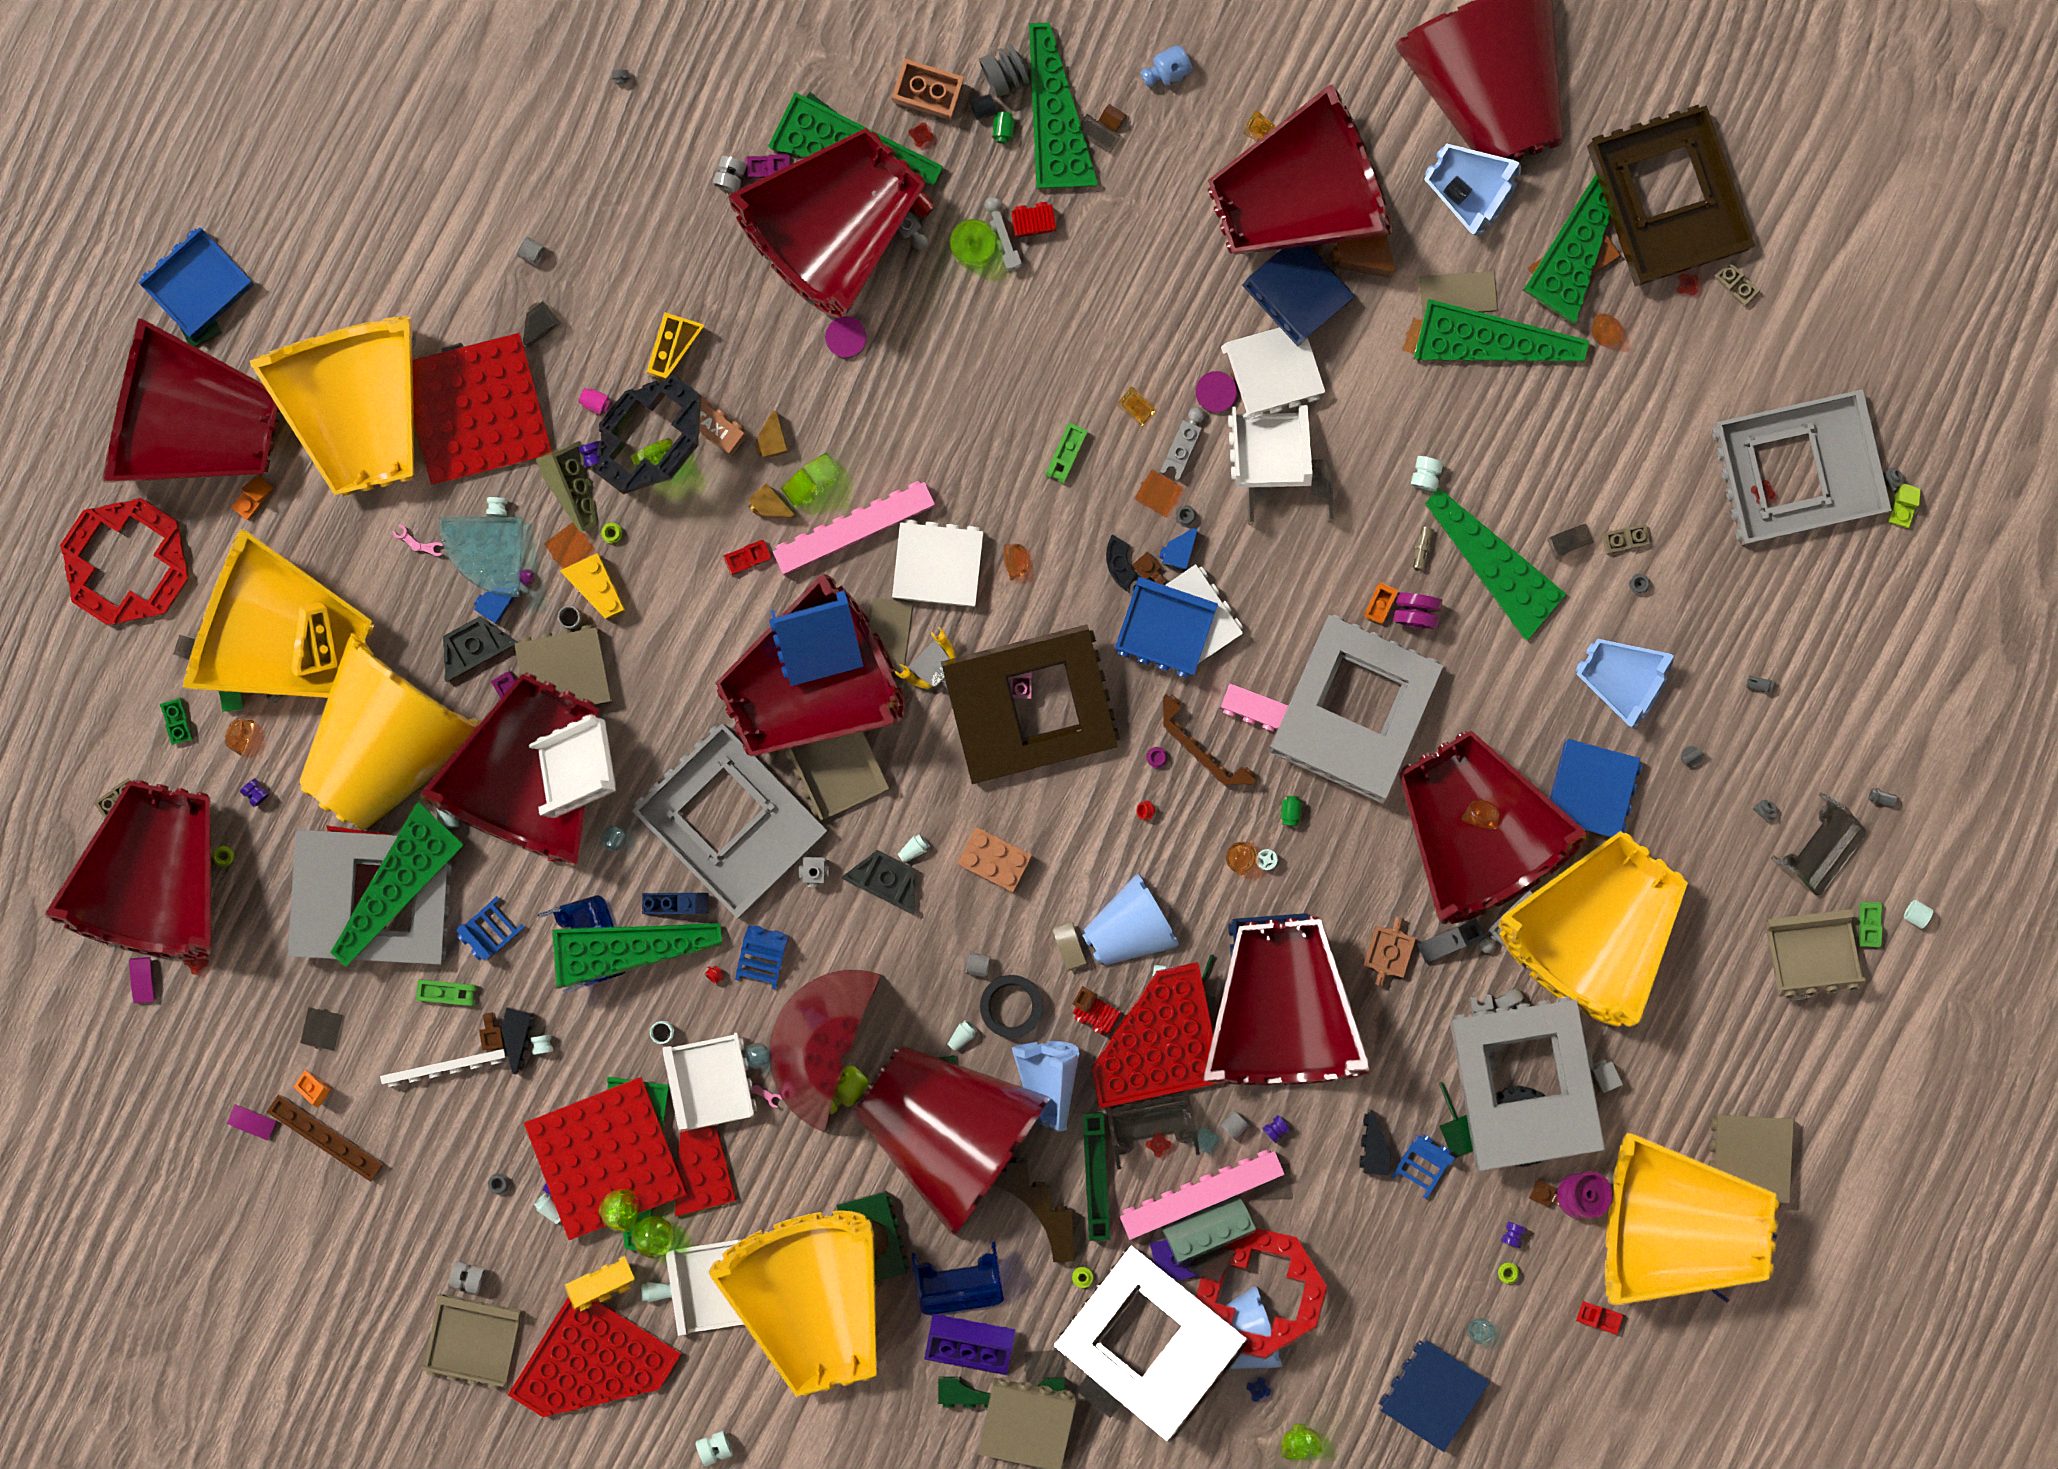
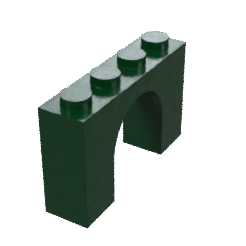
M886 1191L837 1203L838 1211H851L862 1214L866 1219L880 1223L888 1234L887 1249L881 1256L874 1259V1282L907 1274V1268H910L907 1255L903 1256L901 1248H904L902 1235H897L896 1228L899 1227L897 1216H892L890 1207H894L891 1194L887 1195Z

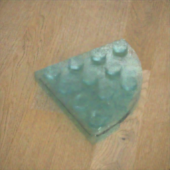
M439 517L440 537L445 552L459 573L477 587L488 592L509 597H519L523 518Z

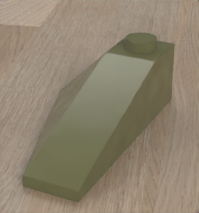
M577 441L538 457L536 461L544 480L579 532H584L597 525L594 501L590 498L589 492L591 480L587 478V467H585L583 462L584 456L579 450V447L582 446L581 442Z

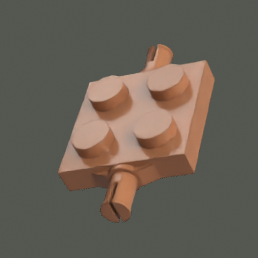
M1396 916L1393 928H1383L1375 925L1363 965L1379 972L1375 982L1376 985L1383 987L1386 975H1396L1404 978L1416 938L1400 931L1403 918Z

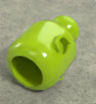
M849 1065L842 1070L833 1095L829 1114L837 1112L838 1106L841 1104L847 1107L853 1106L864 1096V1092L870 1083L856 1067Z

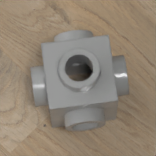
M803 857V866H799V878H803V882L807 883V887H820V883H825V879H829V866H825V858ZM813 868L817 870L816 876L811 875Z

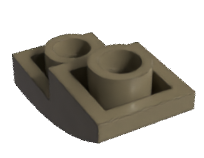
M1730 261L1715 275L1719 283L1744 307L1760 293V290L1744 277V273Z
M1646 524L1601 534L1606 554L1650 544Z
M129 778L93 802L104 819L128 781H131Z
M1070 922L1054 928L1053 933L1067 971L1087 965L1074 924Z

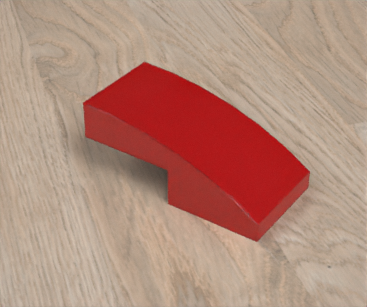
M764 539L725 554L723 558L730 575L770 560L771 556Z
M1582 1301L1576 1321L1617 1335L1624 1314Z

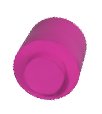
M584 388L578 403L582 404L583 408L601 415L603 412L608 411L611 401L608 400L609 396L592 388Z

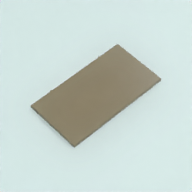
M1494 271L1419 277L1423 316L1428 299L1477 312L1497 310Z
M873 598L872 612L870 613V630L872 634L878 633L896 672L900 674L903 672V667L900 664L904 665L913 603Z

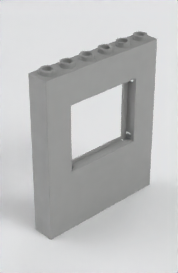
M1863 389L1719 421L1713 424L1712 436L1718 443L1719 448L1716 449L1718 460H1722L1723 468L1721 469L1723 480L1727 481L1728 489H1726V496L1728 501L1732 503L1731 517L1733 521H1736L1738 529H1735L1737 541H1741V545L1891 511ZM1808 433L1823 496L1767 508L1753 446Z
M1328 615L1268 752L1380 803H1384L1443 665H1440L1436 659H1427L1420 656V653L1416 650L1402 648L1398 642L1384 640L1378 633L1364 631L1360 625L1346 623L1340 616ZM1342 658L1402 684L1380 734L1321 708Z
M722 723L720 726L718 724L714 725L708 731L710 735L705 740L701 738L693 746L695 750L690 755L688 753L683 755L678 761L680 765L675 769L671 767L663 775L665 779L660 784L656 782L648 790L650 794L645 799L640 797L633 804L635 808L632 811L716 898L739 919L828 830L756 756L750 757L745 753L743 743ZM724 767L763 809L716 853L677 812Z
M296 830L288 956L336 959L330 951L353 914L356 864L381 865L397 835ZM446 863L413 897L411 932L381 930L353 960L441 964V960L446 958V947H442V940L447 939V926H443L444 918H448L449 906L445 905V897L450 895V885H446V877L451 876V864Z
M1570 996L1558 998L1557 1003L1551 1004L1550 1000L1537 1002L1538 1006L1529 1007V1003L1516 1005L1517 1009L1515 1010L1502 1007L1497 1008L1496 1013L1488 1014V1010L1475 1012L1476 1016L1467 1017V1014L1455 1015V1020L1450 1021L1477 1171L1605 1150L1577 999L1571 1000ZM1551 1037L1561 1094L1497 1105L1487 1047Z

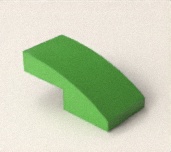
M1859 902L1860 946L1881 947V902Z

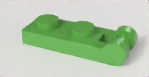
M1070 422L1068 423L1045 476L1049 478L1052 476L1058 479V482L1065 483L1088 432L1087 430ZM1057 463L1064 466L1062 472L1055 469Z
M418 979L416 1000L475 1006L474 991H477V985ZM460 990H466L465 998H459Z

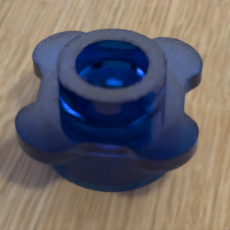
M1258 1377L1257 1381L1253 1383L1248 1382L1246 1385V1389L1250 1391L1251 1399L1254 1402H1258L1264 1396L1268 1397L1271 1393L1270 1389L1266 1387L1263 1377Z

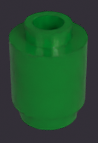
M997 112L993 122L992 138L996 140V143L1008 144V141L1013 140V114Z
M1286 796V799H1282L1280 818L1282 819V825L1299 826V821L1302 818L1303 801H1299L1298 796Z

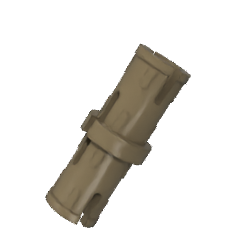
M1420 527L1418 542L1414 547L1416 550L1412 568L1425 570L1428 552L1431 551L1430 542L1434 529Z

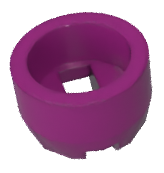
M524 569L517 573V577L526 588L534 582L535 576L531 570Z

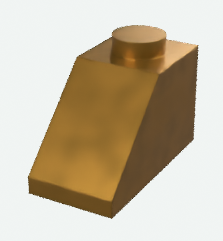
M772 411L757 436L759 442L755 443L758 455L762 454L764 459L788 453L777 411Z
M767 483L748 499L751 503L748 507L756 516L760 513L762 517L793 519L795 517L794 513Z

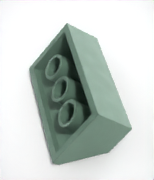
M1238 1194L1161 1227L1178 1266L1254 1234L1256 1230L1248 1210Z

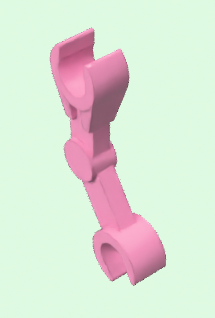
M398 525L404 530L402 535L399 536L393 531V535L396 538L403 539L414 551H425L435 556L443 555L434 551L436 546L444 547L439 542L429 544L416 542L403 525Z
M760 1085L752 1086L753 1090L749 1091L750 1094H758L768 1100L769 1104L774 1108L778 1106L772 1103L773 1097L783 1100L780 1094H771L761 1088Z

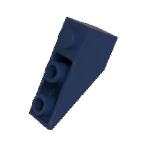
M642 893V914H709V893Z

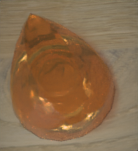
M1597 314L1591 328V334L1595 342L1602 346H1612L1621 343L1623 340V329L1619 321L1608 314Z
M1004 544L1003 558L1009 579L1012 581L1027 573L1030 568V558L1022 545Z
M236 718L231 722L226 731L225 745L240 756L249 741L254 721Z
M1474 801L1469 805L1461 819L1475 826L1497 829L1499 813L1493 805L1487 802Z
M1251 841L1237 842L1226 853L1227 865L1239 877L1248 874L1256 863V849Z

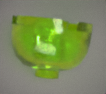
M614 1190L604 1198L599 1207V1215L609 1229L619 1232H630L629 1228L635 1226L638 1207L637 1204L633 1205L632 1198L636 1197L632 1190Z
M647 1216L636 1224L632 1233V1242L637 1249L636 1251L648 1258L665 1256L675 1243L674 1228L667 1220L659 1216Z
M1304 1424L1293 1425L1292 1429L1286 1431L1281 1438V1457L1294 1460L1305 1459L1310 1453H1312V1457L1322 1454V1443L1319 1435L1313 1429L1305 1428Z

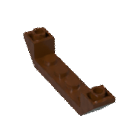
M1165 694L1163 696V728L1222 785H1253L1256 782L1254 779L1256 775L1248 767L1245 769L1240 767L1229 778L1227 776L1229 772L1221 764L1217 767L1212 762L1214 758L1206 750L1202 752L1197 747L1199 743L1191 735L1187 738L1182 733L1184 728L1178 722L1174 721L1172 723L1170 721L1181 709L1179 706L1181 702L1174 695L1168 696Z

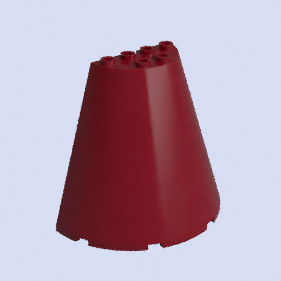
M1474 0L1457 7L1458 10L1455 12L1443 13L1408 32L1407 37H1402L1396 42L1395 47L1471 150L1519 161L1523 159L1526 153H1530L1533 156L1542 152V149L1547 146L1552 149L1562 144L1563 129L1553 0Z
M1333 84L1327 86L1208 180L1210 185L1208 192L1211 199L1215 200L1216 206H1214L1217 217L1222 219L1220 228L1223 235L1227 236L1228 242H1226V246L1230 254L1239 255L1384 237L1392 233L1390 214L1386 211L1387 203L1375 168L1367 157V149L1347 106H1343L1342 98Z
M867 128L764 177L729 196L731 209L739 214L736 217L739 225L760 255L763 256L765 254V257L773 262L771 268L803 299L809 298L816 303L814 305L815 308L836 318L845 316L850 311L925 186L923 177L910 170V166L905 160H897L894 157L896 155L894 150L888 145L885 146L881 142L880 137L874 131L870 132Z
M138 318L115 411L102 481L127 482L268 473L270 460H267V456H270V453L273 451L275 441L271 440V436H274L278 427L279 420H275L276 413L281 411L261 382L152 323Z
M824 573L781 616L838 601L836 593L844 591L864 667L791 686L789 678L784 679L781 667L785 666V663H780L777 651H780L781 648H776L773 635H777L776 631L772 632L770 626L716 682L718 687L717 693L727 706L725 708L726 713L731 719H735L736 725L734 730L741 737L744 743L743 749L750 757L894 725L905 716L902 687L898 688L896 685L897 681L895 678L898 676L895 674V667L878 633L872 634L871 627L867 624L870 620L853 597L842 586L837 588L835 580Z
M526 672L525 675L521 674L425 787L420 797L441 812L463 820L465 824L508 843L512 842L517 846H521L522 849L538 855L576 865L579 857L586 804L556 818L540 815L539 807L547 804L539 749L530 748L529 744L537 741L539 737L551 735L555 730L566 728L570 723L579 722L585 716L594 715L597 718L599 709L594 707L595 703L592 701L576 699L575 694L567 690L559 692L555 690L556 685L547 681L541 683L536 680L537 677Z
M1472 730L1461 732L1455 737L1454 741L1441 744L1437 748V753L1433 755L1430 753L1424 754L1420 757V761L1404 766L1401 769L1402 772L1399 773L1436 914L1443 924H1447L1449 921L1451 924H1456L1485 914V910L1492 908L1493 905L1496 904L1499 907L1540 883V877L1546 876L1549 872L1552 874L1565 864L1581 848L1579 844L1585 842L1587 837L1582 827Z
M136 780V782L128 781L48 907L45 915L55 923H63V928L106 945L108 943L119 944L123 950L167 959L170 956H179L180 960L207 958L212 951L211 799L209 795L202 792L192 794L182 788L169 791V787L156 784V786H152L142 780Z
M1307 917L1306 921L1291 918L1286 919L1285 923H1279L1278 920L1266 921V924L1259 925L1258 922H1247L1246 926H1239L1204 1074V1081L1213 1083L1225 1082V1084L1271 1085L1277 1083L1299 1085L1333 1082V1080L1337 1079L1348 1080L1368 1075L1371 1072V1065L1323 923L1319 920V917Z
M841 970L820 976L804 985L788 1000L774 1024L769 1046V1060L776 1088L784 1102L796 1116L822 1132H825L828 1125L833 1095L844 1067L840 1057L843 1053H849L860 1020L872 994L876 991L881 974L864 970Z
M902 1046L900 1050L896 1048L889 1057L892 1061L888 1067L884 1065L876 1075L878 1081L876 1084L872 1082L864 1092V1095L867 1097L864 1101L860 1099L853 1110L856 1111L855 1115L946 1229L955 1236L1011 1158L1050 1098L1044 1094Z

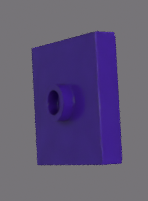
M1166 1239L1150 1243L1154 1263L1176 1281L1200 1275L1197 1258L1178 1266Z

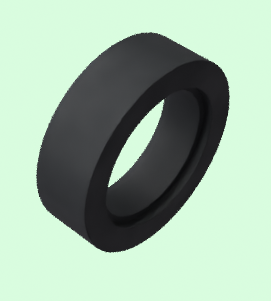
M1005 975L993 980L985 988L980 1000V1013L986 1026L995 1034L1006 1038H1017L1028 1034L1036 1027L1042 1015L1043 1003L1040 992L1031 981L1018 975ZM1005 986H1018L1024 989L1032 1001V1011L1029 1018L1023 1024L1016 1027L1001 1025L991 1013L990 1006L993 995Z

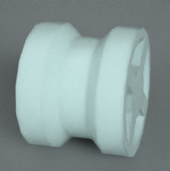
M487 497L489 506L486 510V515L507 516L505 505L508 503V499Z
M1262 850L1256 856V864L1263 870H1270L1277 864V855L1272 850Z
M551 1034L530 1038L534 1045L533 1054L554 1051L553 1046L550 1044Z

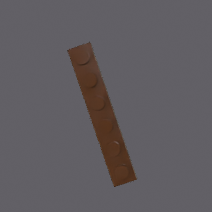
M280 1094L277 1095L267 1110V1113L370 1182L373 1181L383 1166L382 1162Z

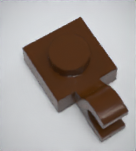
M1148 551L1132 564V567L1142 578L1148 580L1151 577L1156 583L1162 585L1166 583V580L1157 572L1161 566Z
M493 1012L483 1014L485 1029L479 1030L482 1051L503 1048L501 1026L494 1027Z
M1537 1179L1529 1199L1549 1207L1551 1202L1559 1205L1557 1195L1555 1194L1557 1188Z

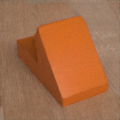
M257 475L241 488L243 492L231 508L249 521L274 490V487Z
M1379 582L1374 589L1372 598L1363 616L1383 624L1398 590Z
M307 1070L302 1073L294 1085V1088L317 1108L323 1103L332 1089L331 1086Z

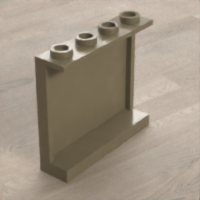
M593 625L580 627L581 631L573 632L572 629L560 631V635L552 636V633L539 635L540 639L532 640L531 637L519 639L520 643H514L520 675H525L526 672L533 674L537 677V681L541 683L545 681L556 685L555 690L559 692L564 690L570 691L575 694L576 699L581 701L587 699L595 703L594 706L613 702L609 692L598 634L599 629L597 627L593 628Z
M864 732L784 750L789 762L793 760L796 768L793 771L797 779H802L805 785L802 790L806 799L811 798L814 806L810 808L815 818L819 817L821 821L889 790V786Z
M1851 909L1768 919L1765 927L1779 997L1794 998L1799 994L1813 996L1825 991L1831 994L1842 989L1856 991L1863 987L1865 977L1862 978L1851 925L1853 918Z
M1714 1114V1118H1711L1710 1123L1711 1131H1714L1713 1139H1710L1709 1144L1712 1160H1709L1708 1166L1775 1193L1779 1203H1790L1794 1119Z
M442 1293L438 1294L426 1358L421 1370L426 1371V1374L431 1376L447 1375V1379L459 1381V1378L467 1379V1383L480 1385V1382L487 1383L488 1387L493 1389L504 1387L508 1380L522 1310Z
M994 1377L978 1455L1043 1469H1061L1077 1395L1067 1390L1056 1391L1048 1386L1037 1387L1024 1381L1014 1382L1006 1377Z

